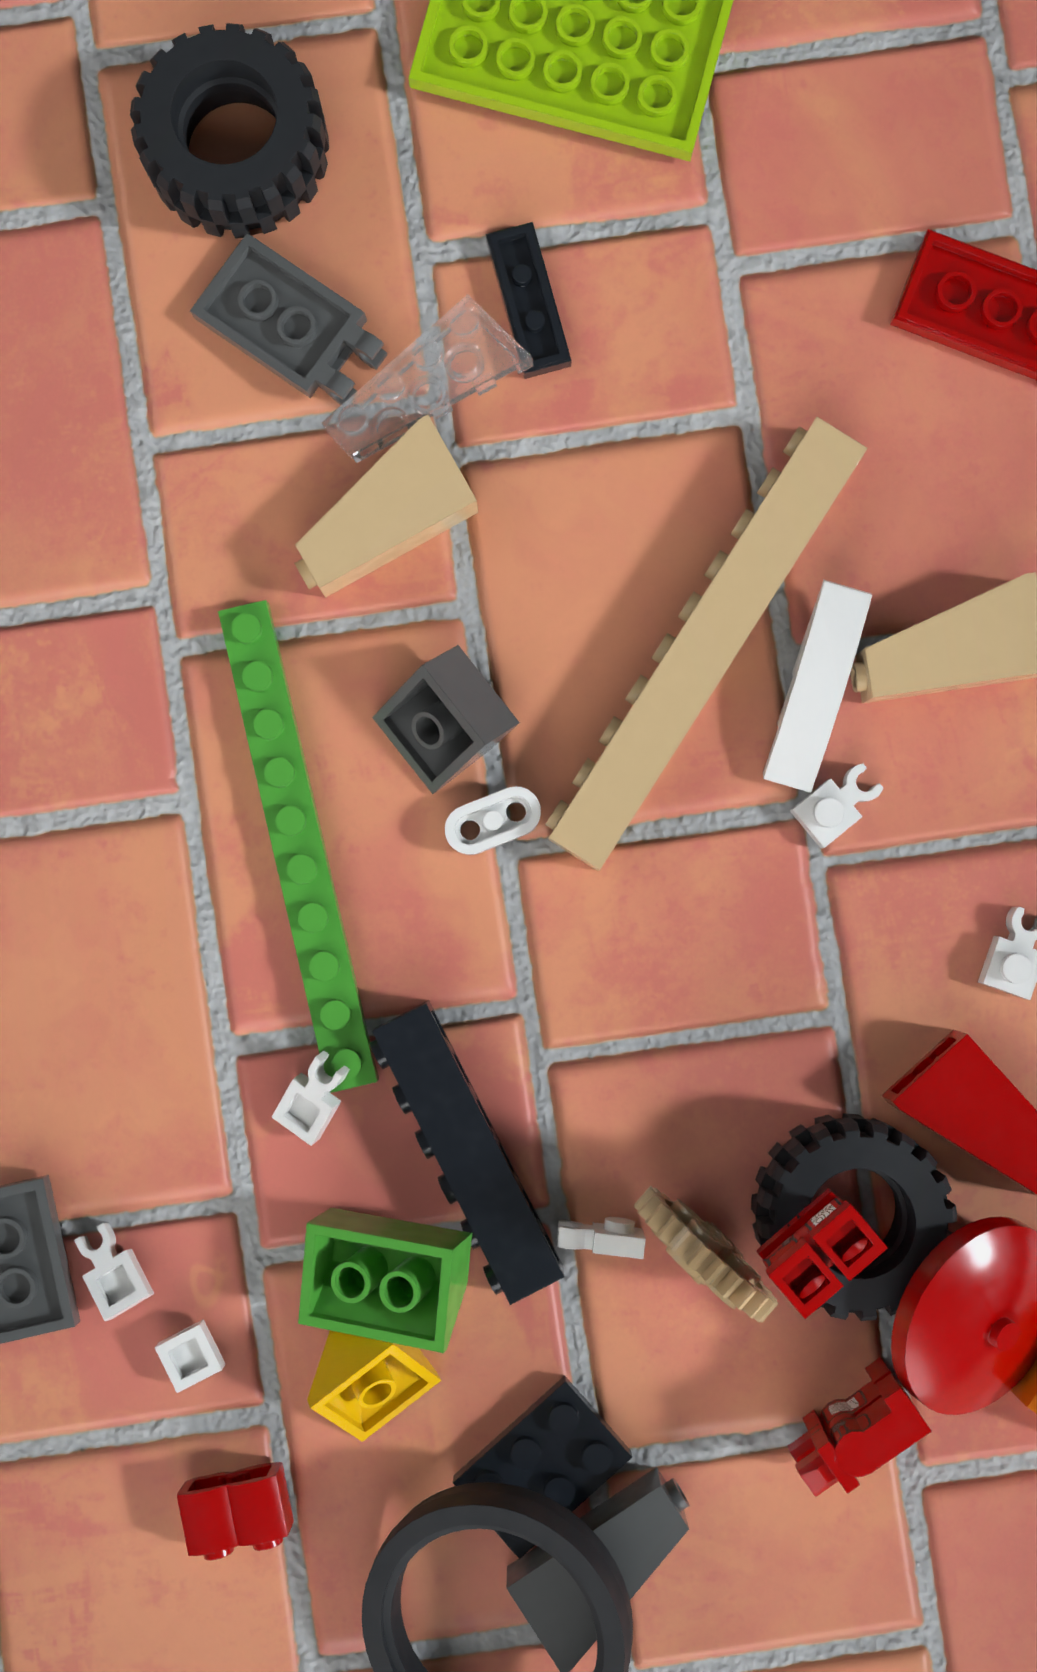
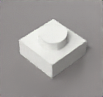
M204 1319L160 1341L155 1346V1350L176 1393L221 1371L226 1365Z

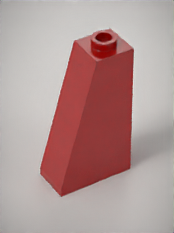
M953 1029L881 1096L888 1104L1037 1195V1110L967 1033Z

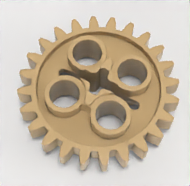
M652 1186L637 1200L634 1205L638 1210L637 1213L646 1220L645 1223L651 1227L652 1232L667 1246V1253L697 1284H706L732 1309L737 1307L740 1311L743 1310L751 1319L754 1318L759 1323L760 1321L763 1322L779 1304L772 1295V1292L763 1285V1282L760 1280L761 1276L743 1259V1254L734 1243L712 1222H704L679 1199L672 1201L663 1192L661 1193Z

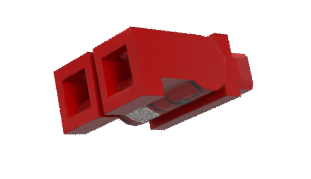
M828 1188L760 1246L756 1252L763 1259L762 1261L767 1267L765 1271L769 1278L801 1316L806 1319L843 1287V1284L829 1269L833 1264L850 1281L888 1247L846 1200L843 1202Z
M881 1357L864 1368L871 1378L870 1382L846 1399H835L828 1402L822 1409L820 1416L815 1410H812L802 1417L808 1431L787 1446L796 1461L795 1467L797 1472L815 1497L838 1481L846 1493H850L860 1486L857 1477H864L873 1473L932 1432L908 1394Z

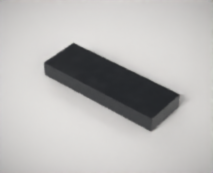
M533 222L486 234L487 247L524 379L571 367L572 360Z

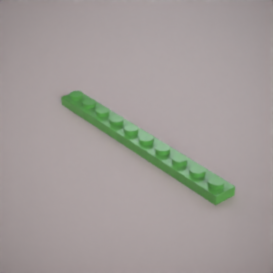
M266 600L220 610L218 614L319 1054L322 1051L329 1054L324 1062V1070L331 1077L344 1065L350 1069L343 1082L331 1090L330 1093L378 1082L379 1077L370 1047L369 1034L270 606Z

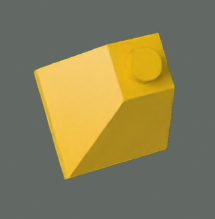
M330 1330L307 1402L312 1410L363 1442L438 1384L441 1379L419 1348Z

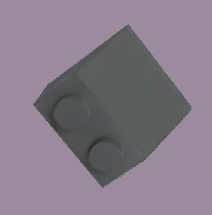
M459 645L424 663L372 717L432 794L440 790L491 750L520 723Z

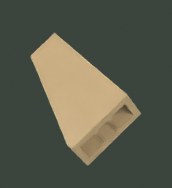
M428 414L420 418L295 544L303 559L294 564L309 590L318 585L326 598L478 513L477 500Z
M1036 572L1027 573L868 646L856 654L850 678L854 692H860L862 704L1037 678Z

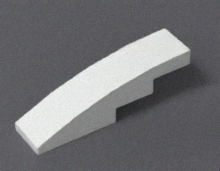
M823 579L792 670L793 678L777 722L778 730L763 771V779L811 793L845 692L871 602V593Z

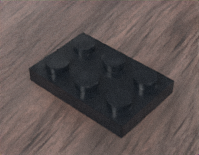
M564 1376L453 1476V1484L458 1486L468 1483L493 1482L520 1486L551 1498L573 1512L632 1458V1453L578 1389ZM494 1530L519 1559L535 1546V1544L521 1537Z

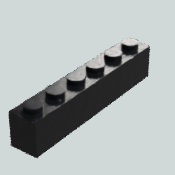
M428 1000L377 1026L372 1031L376 1040L370 1042L372 1052L382 1069L390 1066L398 1082V1085L392 1087L396 1100L405 1114L413 1112L421 1128L415 1132V1136L426 1158L436 1157L444 1173L438 1176L440 1187L450 1204L458 1201L466 1217L465 1220L460 1222L462 1230L472 1233V1249L481 1247L489 1264L484 1266L483 1270L494 1293L497 1295L504 1292L509 1304L512 1305L564 1278L563 1264L430 1001Z

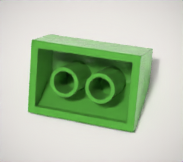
M329 1208L307 1222L298 1324L444 1353L448 1348L468 1283L472 1233Z

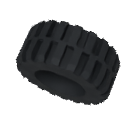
M227 23L226 30L216 31L214 25L211 24L198 27L200 34L187 38L186 34L183 33L172 39L174 47L167 53L160 49L151 58L150 62L153 70L151 73L143 71L135 86L140 97H134L131 101L130 116L134 123L131 129L132 139L140 156L139 159L161 200L170 211H177L180 219L191 227H198L202 223L207 234L218 237L224 235V230H232L235 238H244L246 234H250L251 229L261 228L263 234L277 230L275 225L277 220L285 217L290 222L301 213L298 206L301 200L306 203L312 201L318 192L315 178L319 180L324 178L328 165L325 153L329 150V136L318 90L315 89L312 75L305 63L297 61L294 50L284 42L278 41L274 46L272 35L258 28H254L252 34L245 33L243 24ZM232 103H247L268 111L276 118L273 133L267 143L256 154L243 161L232 164H214L201 160L189 152L190 139L196 126L208 113L218 107Z
M843 1113L842 1118L834 1119L830 1115L814 1118L815 1125L808 1128L800 1124L789 1131L792 1138L786 1144L781 1146L777 1142L768 1152L772 1157L771 1162L767 1168L760 1166L755 1178L759 1184L758 1194H752L751 1210L756 1218V1222L752 1224L756 1240L762 1246L811 1203L817 1190L834 1175L851 1169H867L880 1175L891 1187L895 1200L893 1223L888 1234L883 1239L888 1249L850 1281L833 1264L829 1269L843 1284V1287L819 1308H824L830 1317L843 1320L847 1319L849 1313H855L860 1321L876 1320L877 1309L885 1308L892 1316L896 1314L902 1295L918 1267L940 1242L952 1234L948 1230V1224L957 1221L956 1205L947 1199V1194L952 1191L946 1175L937 1170L936 1165L938 1162L927 1150L915 1143V1140L875 1118L869 1120L859 1114Z

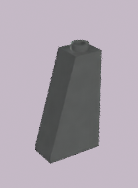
M657 1467L580 1517L595 1532L615 1560L624 1579L629 1599L635 1595L689 1530L684 1509L690 1505L685 1494L674 1478L666 1482ZM537 1546L526 1553L521 1559H517L507 1566L506 1588L559 1671L570 1672L597 1640L594 1619L585 1596L576 1581L556 1559Z

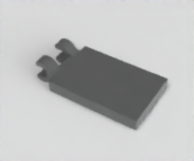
M250 234L244 236L190 310L198 322L309 398L320 387L332 399L349 409L359 395V392L353 388L355 383L339 372L350 355L354 352L364 363L375 370L378 369L388 355L386 351L381 349L384 343L373 334L362 329L367 322L366 315L362 310Z

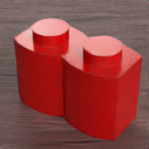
M282 1462L258 1464L234 1472H220L196 1477L185 1481L177 1493L188 1556L203 1555L205 1560L211 1561L230 1555L234 1551V1547L253 1546V1549L257 1551L268 1550L283 1542V1538L289 1535L294 1523Z

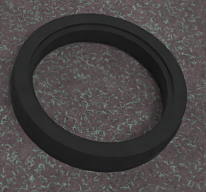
M493 1482L468 1483L440 1491L415 1506L393 1528L374 1560L362 1600L363 1638L374 1672H428L414 1652L404 1627L401 1613L403 1576L410 1559L428 1543L446 1534L468 1529L496 1530L521 1537L540 1547L556 1559L576 1581L585 1596L594 1619L597 1634V1660L593 1672H628L632 1650L633 1618L629 1594L621 1572L610 1552L594 1531L569 1509L538 1492L520 1486Z

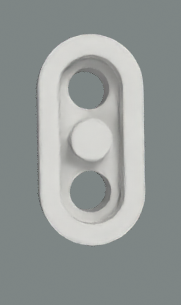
M515 786L503 789L456 808L448 816L445 823L446 839L450 846L459 853L465 855L479 854L533 831L540 820V803L537 797L526 788ZM519 803L525 808L526 815L521 821L514 822L507 817L506 811L511 804ZM473 821L479 825L480 832L475 839L467 840L461 835V827L465 822Z

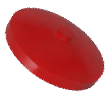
M1002 1216L988 1217L971 1222L956 1230L940 1242L924 1259L902 1295L896 1311L891 1336L893 1366L902 1386L930 1410L945 1415H961L982 1409L1008 1393L1026 1375L1037 1359V1231L1019 1220Z

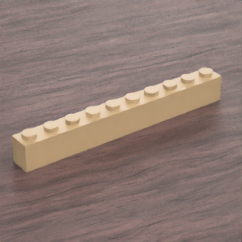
M816 417L808 431L800 426L798 427L783 453L791 457L782 472L772 468L757 491V494L765 498L755 514L746 509L731 532L732 536L739 539L728 555L720 550L704 576L712 580L704 595L700 596L696 592L692 593L678 615L680 619L686 622L676 638L667 633L652 656L653 660L660 663L650 679L640 675L625 700L633 706L625 719L621 721L614 716L599 739V742L605 745L606 748L597 763L587 758L572 782V784L580 788L570 805L561 800L545 825L553 830L548 838L549 841L593 869L599 871L858 465L868 449L867 447L819 417Z

